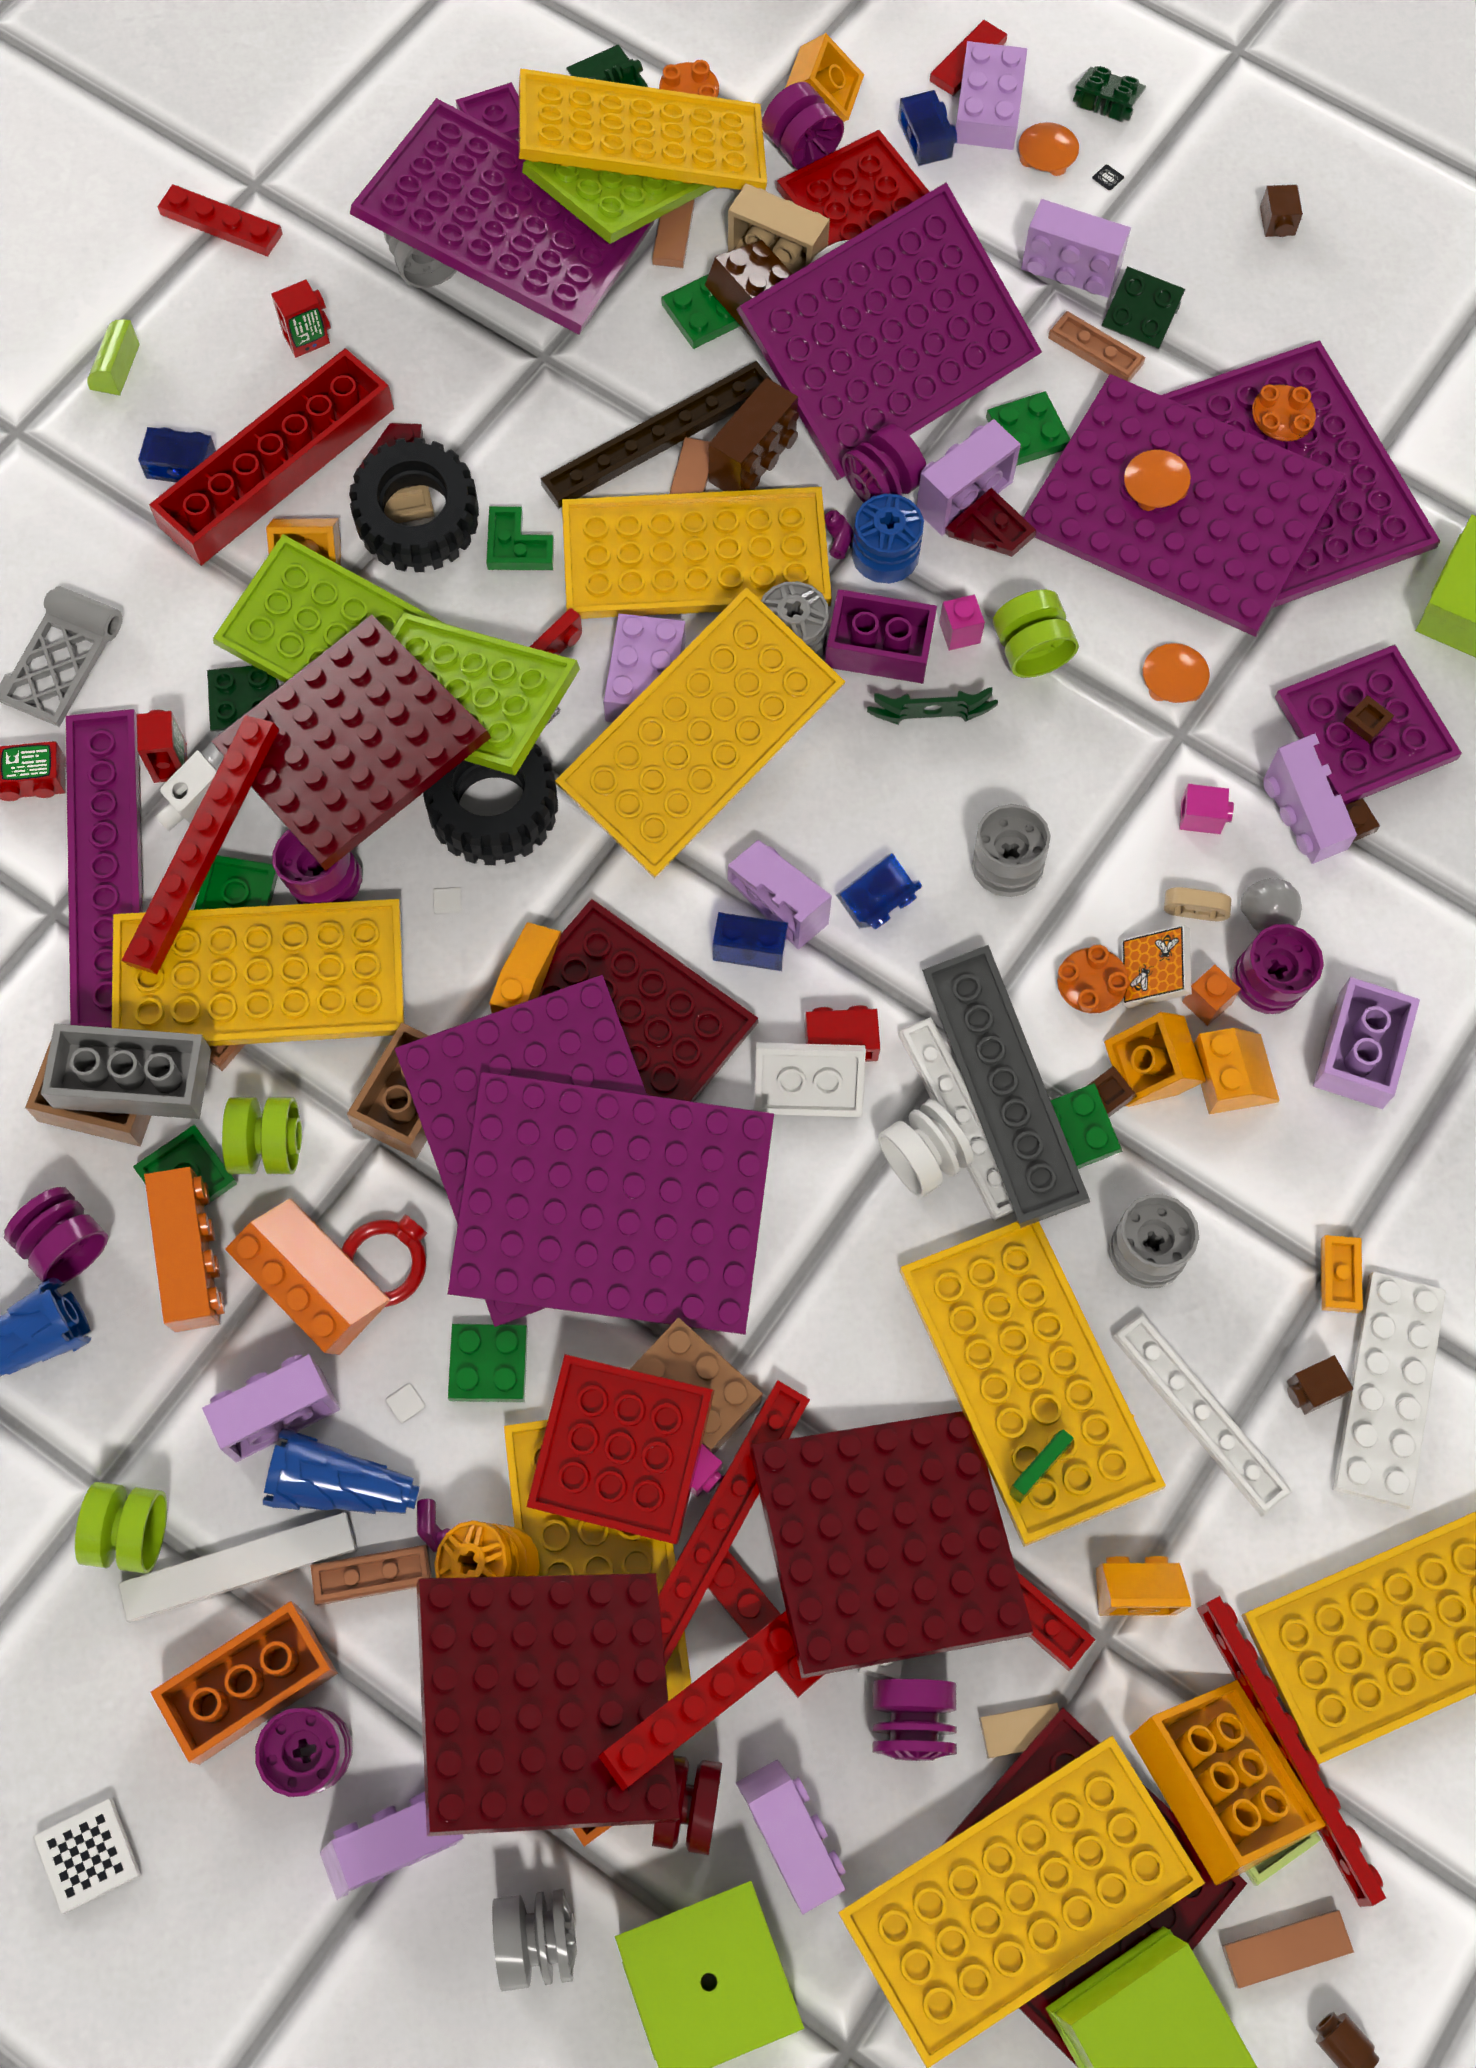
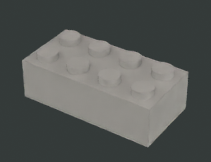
M54 1024L41 1095L55 1109L200 1119L211 1049L201 1034Z

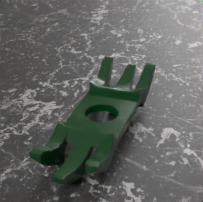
M992 687L974 695L959 691L957 697L910 699L909 694L892 699L882 694L874 693V701L885 709L869 706L867 707V712L896 725H899L904 719L952 716L961 717L966 722L995 708L998 705V700L987 701L992 696ZM932 705L941 706L940 708L935 710L924 709Z

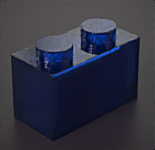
M935 90L900 98L898 122L917 165L921 166L952 158L953 147L957 143V132L953 124L950 125L947 119L946 106L943 101H939Z
M147 427L138 460L145 478L178 482L212 455L216 448L211 435H205L201 432L174 431L166 427Z
M718 912L712 944L713 961L782 971L788 923Z

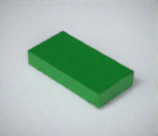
M1064 1429L1060 1430L1013 1483L1010 1495L1017 1502L1021 1503L1070 1447L1074 1438Z

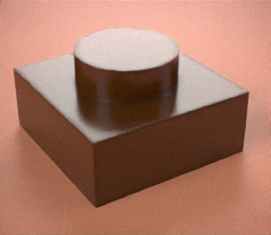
M1367 695L1346 716L1343 723L1370 744L1388 726L1394 715Z
M1363 798L1345 805L1357 833L1353 842L1377 832L1380 825Z
M1114 1066L1088 1084L1095 1083L1109 1117L1137 1097Z

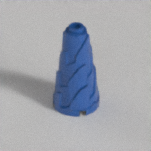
M53 1277L39 1284L37 1289L6 1309L7 1312L0 1316V1377L5 1374L10 1375L40 1361L44 1362L70 1350L74 1352L90 1343L92 1337H82L91 1331L87 1318L71 1291L64 1295L57 1291L58 1288L65 1285L59 1279Z
M281 1429L278 1437L288 1441H281V1446L275 1445L264 1493L274 1496L266 1495L263 1499V1505L272 1508L299 1510L300 1507L320 1510L340 1509L368 1514H376V1512L405 1514L407 1508L415 1509L420 1486L412 1485L414 1478L389 1470L386 1465L352 1456L339 1448L319 1443L316 1438L297 1433L294 1430Z

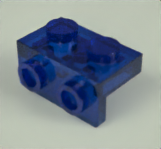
M891 853L842 889L836 896L859 929L871 926L873 929H877L891 918L888 913L897 906L902 909L917 898L915 892L922 887V884L919 880L912 881L894 854Z

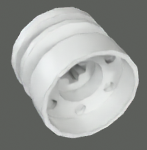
M928 1100L921 1105L920 1110L910 1112L908 1116L910 1126L903 1121H897L878 1135L879 1146L892 1170L912 1193L921 1198L943 1183L941 1170L949 1176H954L959 1172V1167L966 1168L974 1161L972 1148L962 1129L946 1109L935 1100Z

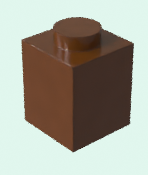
M1273 185L1266 187L1260 205L1265 237L1296 235L1303 215L1298 185Z
M1335 1355L1295 1373L1286 1381L1289 1385L1287 1392L1292 1403L1297 1408L1301 1407L1304 1415L1344 1397L1353 1390Z

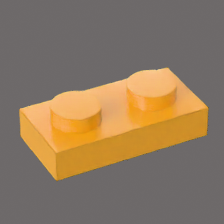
M1324 1235L1321 1238L1322 1311L1360 1313L1363 1310L1361 1238Z

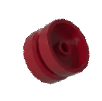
M674 1755L680 1819L674 1823L654 1824L652 1846L673 1849L678 1844L681 1824L688 1825L685 1844L688 1852L709 1855L722 1763L702 1760L697 1765L694 1785L687 1784L690 1766L687 1758Z

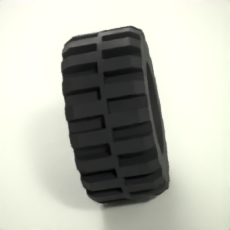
M415 437L414 442H406L405 438L396 439V445L390 447L385 443L377 447L378 454L374 456L372 453H369L363 459L365 468L359 467L356 469L353 475L355 483L350 485V508L359 538L363 540L365 548L370 554H377L378 561L385 565H389L392 561L397 570L406 571L407 567H414L416 573L425 572L424 567L432 565L434 570L442 568V561L449 559L450 562H453L459 557V548L463 550L468 548L471 543L470 534H475L477 530L479 507L474 479H471L470 470L466 463L460 462L458 454L452 449L444 452L443 444L432 441L431 445L425 443V438ZM424 485L437 490L446 500L443 510L432 521L419 526H405L392 521L384 513L385 505L394 493L404 487Z
M536 743L515 776L463 760L423 792L430 824L435 831L437 839L441 844H447L449 852L455 856H460L463 853L465 861L474 864L477 863L478 859L484 860L485 865H496V860H505V864L515 862L514 856L522 854L523 857L528 856L533 852L532 845L537 844L540 846L547 839L546 830L551 831L556 822L555 814L558 812L557 790L551 763L547 756L542 755L541 748ZM486 778H504L516 783L523 790V794L517 804L499 815H476L468 812L459 804L462 795L471 785Z

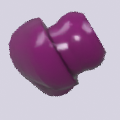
M832 510L826 513L824 517L827 530L834 539L829 553L836 559H844L854 532L846 518L837 510Z
M421 1499L417 1501V1533L428 1547L437 1553L439 1544L451 1529L441 1530L436 1524L435 1500Z

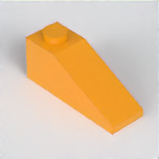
M529 922L526 923L498 977L489 1002L492 1013L539 997L559 942L561 931Z

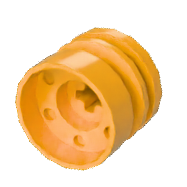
M473 1520L460 1523L446 1533L438 1546L434 1562L436 1578L538 1576L540 1568L538 1550L531 1537L521 1529Z

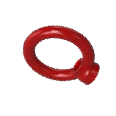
M406 1214L399 1222L375 1220L363 1224L349 1235L341 1248L353 1261L359 1246L368 1238L379 1234L393 1235L408 1247L412 1258L410 1273L404 1283L398 1288L384 1292L391 1299L385 1307L399 1304L409 1298L420 1286L426 1271V1252L422 1239L428 1233Z

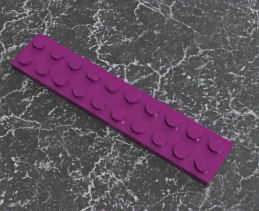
M134 709L66 716L70 1025L112 1028L113 914L143 913L137 714Z

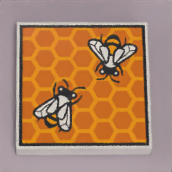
M1183 924L1122 939V963L1127 970L1129 979L1127 992L1122 999V1005L1127 1008H1133L1192 994L1190 928Z

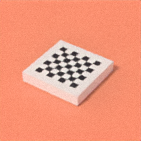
M109 1798L33 1836L61 1914H66L141 1876L113 1799Z

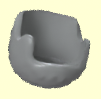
M1269 878L1258 881L1247 888L1241 898L1240 908L1252 927L1262 931L1275 924L1296 926L1300 919L1302 905L1298 891L1290 882L1278 878Z

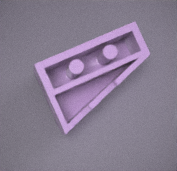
M1316 733L1278 748L1263 779L1266 793L1276 801L1284 824L1291 827L1296 836L1299 850L1302 854L1307 855L1311 864L1348 850L1357 836L1341 794L1334 796L1326 776L1332 774L1328 764L1321 765L1314 746L1319 744Z
M757 840L728 864V881L798 950L829 924L832 895L784 860L771 846L767 847L760 840Z
M777 1759L735 1782L802 1914L846 1890L840 1879V1876L846 1873L835 1850L830 1853L827 1852L822 1839L828 1837L818 1815L809 1816L804 1803L809 1801L810 1798L799 1777L792 1780Z
M425 1792L409 1799L411 1806L397 1812L395 1806H391L373 1814L372 1819L374 1822L364 1827L358 1828L357 1822H354L334 1831L335 1839L326 1845L320 1852L335 1897L338 1900L348 1895L349 1891L367 1883L385 1878V1875L403 1867L411 1866L456 1845L464 1838L463 1834L427 1836Z

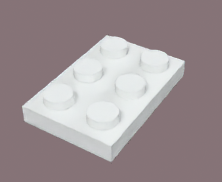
M756 1042L754 1111L774 1113V1115L862 1117L865 1045Z

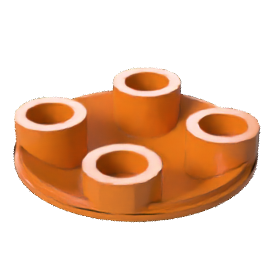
M696 60L694 63L684 62L665 66L660 79L659 89L718 97L719 83L714 73L710 70L709 64L704 60Z
M1051 122L1035 124L1026 129L1020 137V162L1025 167H1033L1041 171L1050 172L1054 176L1063 175L1067 167L1073 164L1078 156V140L1072 131L1060 124Z
M1268 384L1263 386L1252 406V415L1256 425L1264 434L1279 441H1295L1303 438L1311 431L1316 419L1315 408L1310 400L1311 393L1302 386L1296 388L1289 385Z
M1149 450L1137 455L1130 461L1124 474V484L1128 494L1145 511L1171 506L1185 498L1191 479L1186 463L1176 454L1165 450Z
M1171 643L1157 647L1147 656L1143 665L1144 681L1149 688L1150 696L1156 701L1165 700L1173 703L1196 701L1202 696L1210 678L1209 667L1204 657L1195 649L1183 644Z
M1093 945L1090 948L1073 952L1063 961L1058 970L1057 984L1061 996L1073 1008L1085 1013H1102L1114 1008L1122 1001L1127 992L1129 979L1124 964L1117 956L1109 952L1105 946Z

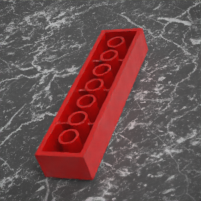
M344 348L151 502L149 506L158 527L202 566L393 411L394 406L389 385Z

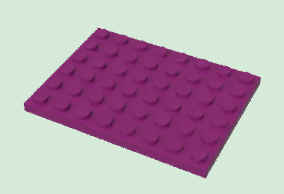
M436 98L351 204L350 215L580 335L653 226L654 221L609 244L522 173L523 162L526 160L519 159V141Z
M947 182L743 303L736 309L781 386L798 396L797 412H799V417L837 481L845 476L842 467L844 455L850 450H855L862 442L869 443V438L887 424H896L911 435L1042 353Z
M1320 340L1161 395L1346 474L1342 486L1273 608L1438 547L1440 543L1439 537ZM1268 384L1289 385L1295 388L1302 386L1310 391V400L1315 408L1316 419L1313 428L1306 436L1295 441H1279L1267 436L1258 428L1253 419L1252 406L1263 386Z
M1110 374L1023 518L1036 529L1035 538L1256 637L1342 486L1346 474ZM1149 450L1172 452L1179 456L1189 468L1191 479L1188 493L1185 498L1171 506L1145 511L1139 507L1138 502L1128 494L1125 488V470L1130 461L1143 452Z
M603 975L394 1048L457 1224L459 1221L481 1072L647 1095ZM485 1300L494 1327L545 1309L544 1307Z
M481 1072L447 1294L672 1325L679 1317L691 1328L746 1335L774 1113Z

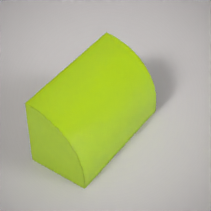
M119 319L112 321L108 325L87 378L90 390L121 395L140 345L131 320Z

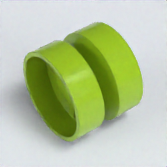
M1041 589L1021 594L1005 603L993 617L992 623L1000 643L1005 647L1006 658L1013 674L1018 677L1031 678L1052 672L1071 660L1078 651V641L1070 623L1066 621V613L1059 596L1052 590Z
M230 1097L225 1106L222 1126V1150L227 1173L256 1174L262 1155L267 1174H294L302 1145V1125L296 1099L294 1097H269L266 1100L262 1114L256 1097Z
M94 1482L84 1497L76 1526L75 1556L78 1564L109 1568L116 1558V1563L120 1570L148 1574L157 1562L165 1535L167 1522V1498L165 1492L135 1487L127 1497V1491L123 1485Z

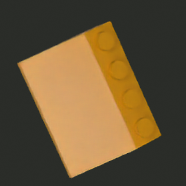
M1237 1680L1151 1716L1129 1736L1216 1886L1253 1868L1326 1826Z

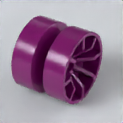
M797 82L783 89L770 102L762 119V129L776 147L781 149L783 155L799 170L836 150L843 137L844 123L828 104H825L824 99L809 83Z

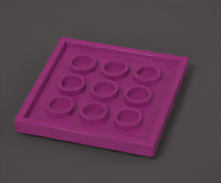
M1395 644L1278 690L1275 695L1276 701L1299 740L1316 733L1319 744L1314 746L1321 765H1329L1332 774L1326 776L1334 796L1341 794L1345 805L1454 762L1462 754ZM1367 695L1394 715L1388 726L1370 744L1343 723L1346 716Z

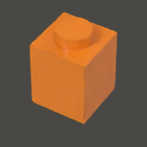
M1214 965L1191 985L1192 994L1185 996L1182 1002L1208 1026L1232 1005L1241 988L1219 967Z

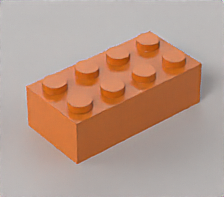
M191 1167L144 1174L164 1324L175 1333L220 1325L219 1315L225 1314L223 1294L218 1292L214 1282V1278L220 1277V1269L217 1255H213L209 1246L210 1241H215V1233L212 1219H208L207 1213L204 1210V1205H210L207 1183H203L202 1176H197Z
M290 1601L150 1693L188 1762L200 1765L337 1675L338 1672L300 1607Z

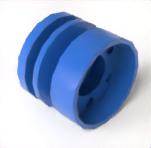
M885 493L871 497L857 511L852 559L855 568L865 578L877 583L890 584L904 580L913 573L918 565L924 519L920 509L911 500L901 495Z

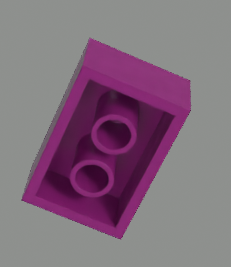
M838 589L826 646L825 662L833 669L923 684L937 606Z

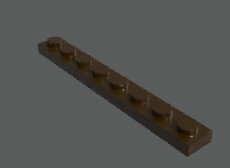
M755 361L540 478L541 486L559 509L562 507V499H577L678 444L685 437L689 438L736 412L766 377L770 380L772 379L760 364Z

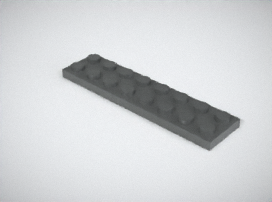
M989 945L922 970L1020 1228L1090 1203L1089 1196Z

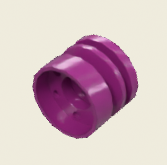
M887 424L869 438V443H860L855 450H850L842 458L845 476L851 488L863 503L873 496L885 493L901 496L902 494H909L919 487L920 474L926 466V461L917 444L907 432L896 424Z
M289 829L278 839L272 853L273 868L292 896L295 897L298 904L349 902L358 894L362 883V868L351 851L325 871Z
M1275 924L1262 930L1235 962L1232 977L1233 982L1241 988L1238 996L1251 1009L1264 1014H1280L1292 1009L1320 979L1324 967L1322 951L1310 934L1296 926Z
M66 1187L52 1188L31 1199L10 1219L4 1230V1239L22 1259H28V1267L42 1283L53 1277L63 1283L70 1281L81 1274L100 1256L108 1242L107 1233L90 1214H84V1207L75 1200V1197Z
M881 1679L873 1681V1709L890 1713V1721L873 1724L872 1732L890 1734V1740L873 1741L872 1753L883 1754L895 1760L934 1761L943 1756L957 1754L956 1743L938 1741V1735L957 1733L956 1726L938 1722V1714L956 1711L955 1682L930 1679Z
M321 1707L287 1709L275 1715L261 1730L255 1746V1763L262 1780L274 1792L288 1797L308 1796L320 1793L336 1785L347 1772L352 1758V1737L346 1723L334 1712ZM307 1743L308 1745L315 1744L316 1752L312 1753L310 1758L309 1756L302 1757L301 1749L305 1748Z

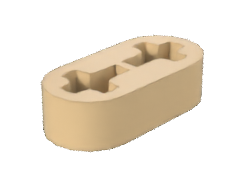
M1175 887L1165 892L1164 911L1174 916L1208 921H1224L1230 918L1231 898L1226 894Z

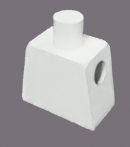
M198 750L160 789V792L170 803L159 811L155 817L168 831L184 818L191 824L217 772V769Z

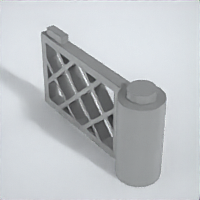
M58 586L46 594L44 598L46 614L11 676L4 675L0 683V702L60 727L107 641H112L118 634L122 624V613L118 609ZM51 626L62 630L64 639L47 645L45 637ZM85 640L93 643L88 653L76 657L73 644ZM67 647L71 659L54 665L50 653ZM45 655L48 668L31 673L29 665L32 660ZM74 667L76 676L73 681L60 686L56 673ZM51 675L55 688L38 694L34 681ZM29 683L33 696L22 700L12 698L17 687ZM58 695L60 704L54 715L43 711L41 701Z

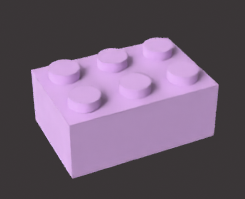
M967 41L954 143L1014 149L1027 48Z
M1041 199L1029 226L1021 269L1034 275H1040L1062 284L1071 285L1089 291L1092 294L1109 298L1121 270L1131 227Z
M993 419L985 426L975 428L969 438L961 444L957 443L951 446L945 456L937 462L927 464L920 474L917 507L920 509L923 518L943 536L945 534V527L991 487L999 493L1013 483L1021 444Z
M618 614L604 697L605 720L607 722H613L683 652L686 643L685 621Z
M1350 977L1339 992L1313 1087L1383 1109L1395 1096L1420 999Z
M309 1354L304 1357L302 1355L290 1357L281 1364L282 1368L270 1374L263 1372L254 1375L245 1382L246 1386L234 1392L231 1390L220 1392L210 1399V1404L202 1407L220 1449L237 1463L282 1440L278 1437L282 1428L298 1432L340 1410L322 1370Z

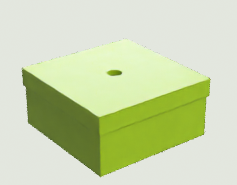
M1471 514L1431 592V598L1415 631L1476 658V516Z
M752 1881L615 1936L623 1960L622 1965L654 2060L657 2061L659 2068H712L804 2029Z
M1164 1926L1045 2007L1078 2068H1258L1191 1947L1185 1941L1174 1936L1171 1930Z

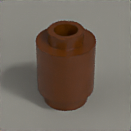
M1332 2012L1317 2025L1316 2030L1319 2035L1316 2043L1338 2068H1374L1379 2062L1380 2058L1374 2052V2044L1346 2013L1337 2016Z

